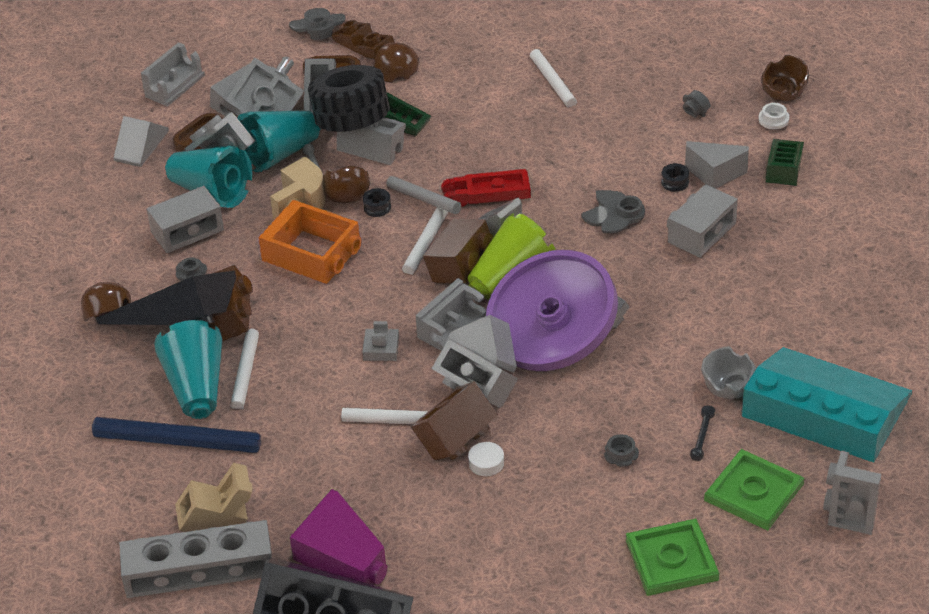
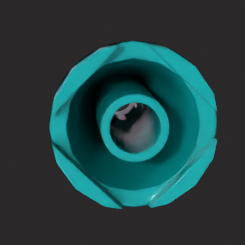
M248 111L237 117L255 140L244 150L248 153L251 163L256 167L252 170L254 172L266 171L302 149L306 144H310L319 137L321 130L319 126H316L314 115L311 111Z
M235 146L175 152L169 157L165 165L167 178L171 182L188 191L205 186L220 207L233 208L245 199L248 194V190H245L247 180L252 181L253 175L252 163L248 153Z
M202 320L178 322L169 326L170 332L163 336L160 332L156 336L154 342L155 352L182 412L194 419H203L208 417L217 407L223 344L222 335L218 327L215 326V330L209 328L208 322Z

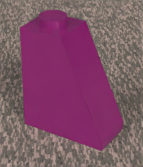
M334 489L329 491L290 536L293 560L305 566L372 585L380 584L387 574L388 566L386 564L384 546L340 493Z

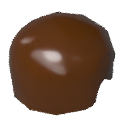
M387 43L377 51L373 67L381 70L385 82L392 83L400 76L407 80L417 72L419 57L413 48L404 43Z
M785 55L776 63L770 61L761 76L762 89L773 100H795L802 95L808 84L809 69L802 59L791 55Z
M348 166L340 168L335 172L327 169L325 175H323L324 191L331 200L337 203H351L360 200L370 186L369 173L361 167Z
M100 282L89 287L81 298V310L84 321L86 322L92 317L97 318L100 314L111 312L131 303L130 293L122 285L114 282Z

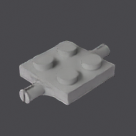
M254 57L222 105L238 116L248 111H291L304 92L303 89L292 83L288 76H286L294 65L293 60L291 59L287 66L284 67L289 57H283L278 67L274 68L267 66Z

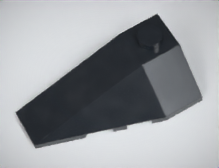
M235 270L189 277L96 318L97 323L114 325H173L188 320H202L208 322V325L215 322L214 316L227 311L237 277Z
M268 557L264 565L253 614H410L414 597L309 566Z

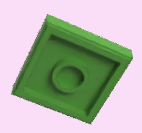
M741 449L705 492L704 501L768 531L802 488L804 477Z
M696 518L626 533V543L647 596L719 581V571Z

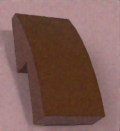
M356 20L344 22L340 26L341 28L331 35L336 43L370 59L375 58L377 51L384 44L395 42L392 35H382L378 32H373L370 23L357 22Z

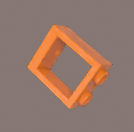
M292 200L258 237L262 261L325 284L335 274H339L342 271L344 264L352 255L357 254L362 243L357 221L296 200ZM302 231L335 242L323 256L291 245Z

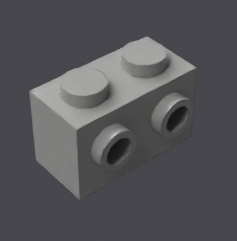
M705 184L699 191L691 194L687 202L677 211L675 210L670 214L667 220L668 243L700 258L736 224L738 199Z
M205 186L146 208L151 233L166 253L224 231L221 207Z
M450 339L447 340L431 368L445 376L442 383L452 389L475 381L489 403L499 408L503 406L518 378Z

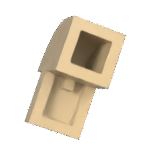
M303 157L280 170L283 189L270 196L273 219H276L292 200L319 209L323 208L325 204L323 174L316 164L307 157Z
M233 463L218 486L191 480L175 504L179 531L189 532L245 523L248 519L245 503L249 501L252 494V484L249 482L247 466Z

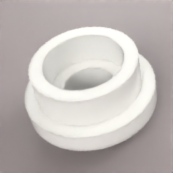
M769 103L760 111L758 120L765 128L781 129L788 125L789 114L784 105Z

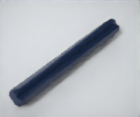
M96 417L92 424L93 436L98 438L249 453L259 452L261 446V435L258 432Z

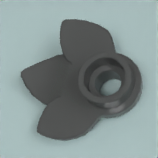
M313 8L304 13L305 18L289 22V27L295 32H307L313 40H323L331 37L334 26L344 23L346 17L342 13L330 15V12L325 8Z
M598 190L596 191V199L599 206L581 213V217L585 222L592 226H601L603 233H617L626 229L629 224L641 221L645 216V207L636 196H625L622 192Z

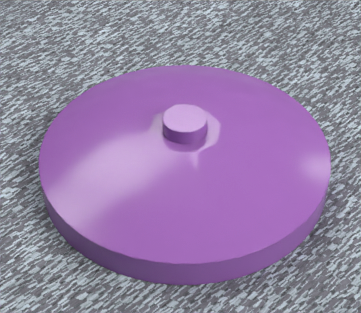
M572 250L548 251L519 263L500 280L489 299L486 316L492 315L509 323L516 366L532 371L556 370L580 361L603 342L616 318L618 309L617 291L607 270L593 257Z

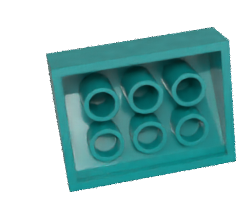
M782 347L756 368L744 387L742 417L839 451L849 452L850 455L874 463L911 397L913 390Z

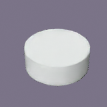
M481 442L474 445L469 451V467L475 474L492 476L502 470L504 466V452L499 445L492 442Z

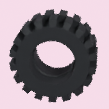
M349 65L335 68L317 76L309 83L308 94L316 126H319L320 129L331 132L362 129L380 121L390 110L383 73L380 69L373 66Z

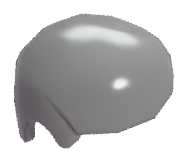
M729 346L711 351L703 359L701 366L708 390L724 399L743 397L744 387L756 370V366L750 360L747 353L743 356L738 355Z

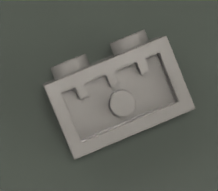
M230 112L223 119L219 115L215 116L192 134L189 138L193 142L185 150H194L198 146L202 149L235 146L245 150L255 140L233 112Z
M841 451L838 462L830 463L826 484L832 485V489H827L823 510L829 511L828 525L872 535L881 474L848 467L849 452Z

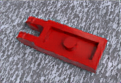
M526 169L466 174L465 176L453 177L452 179L446 178L441 185L442 193H444L443 196L460 202L461 207L468 203L478 204L509 201L516 198H531V188Z

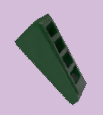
M387 92L390 110L385 118L406 123L404 133L417 136L430 121L431 115ZM413 119L419 120L415 125L411 123Z
M773 139L766 168V183L797 186L804 142Z

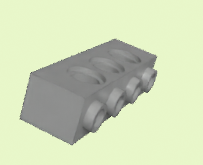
M267 520L119 542L121 577L126 598L262 578L265 562L268 557H272Z

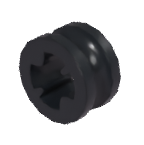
M678 163L664 166L661 172L663 188L671 192L685 190L689 186L690 171L685 165Z
M374 188L364 193V212L367 215L381 217L390 212L391 197L388 191Z

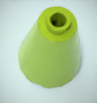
M512 213L505 219L468 275L470 283L468 286L479 291L485 299L489 300L500 280L512 268L532 256L554 251L556 248L553 243L547 246L542 239L546 233L532 219L521 213L514 217V213Z

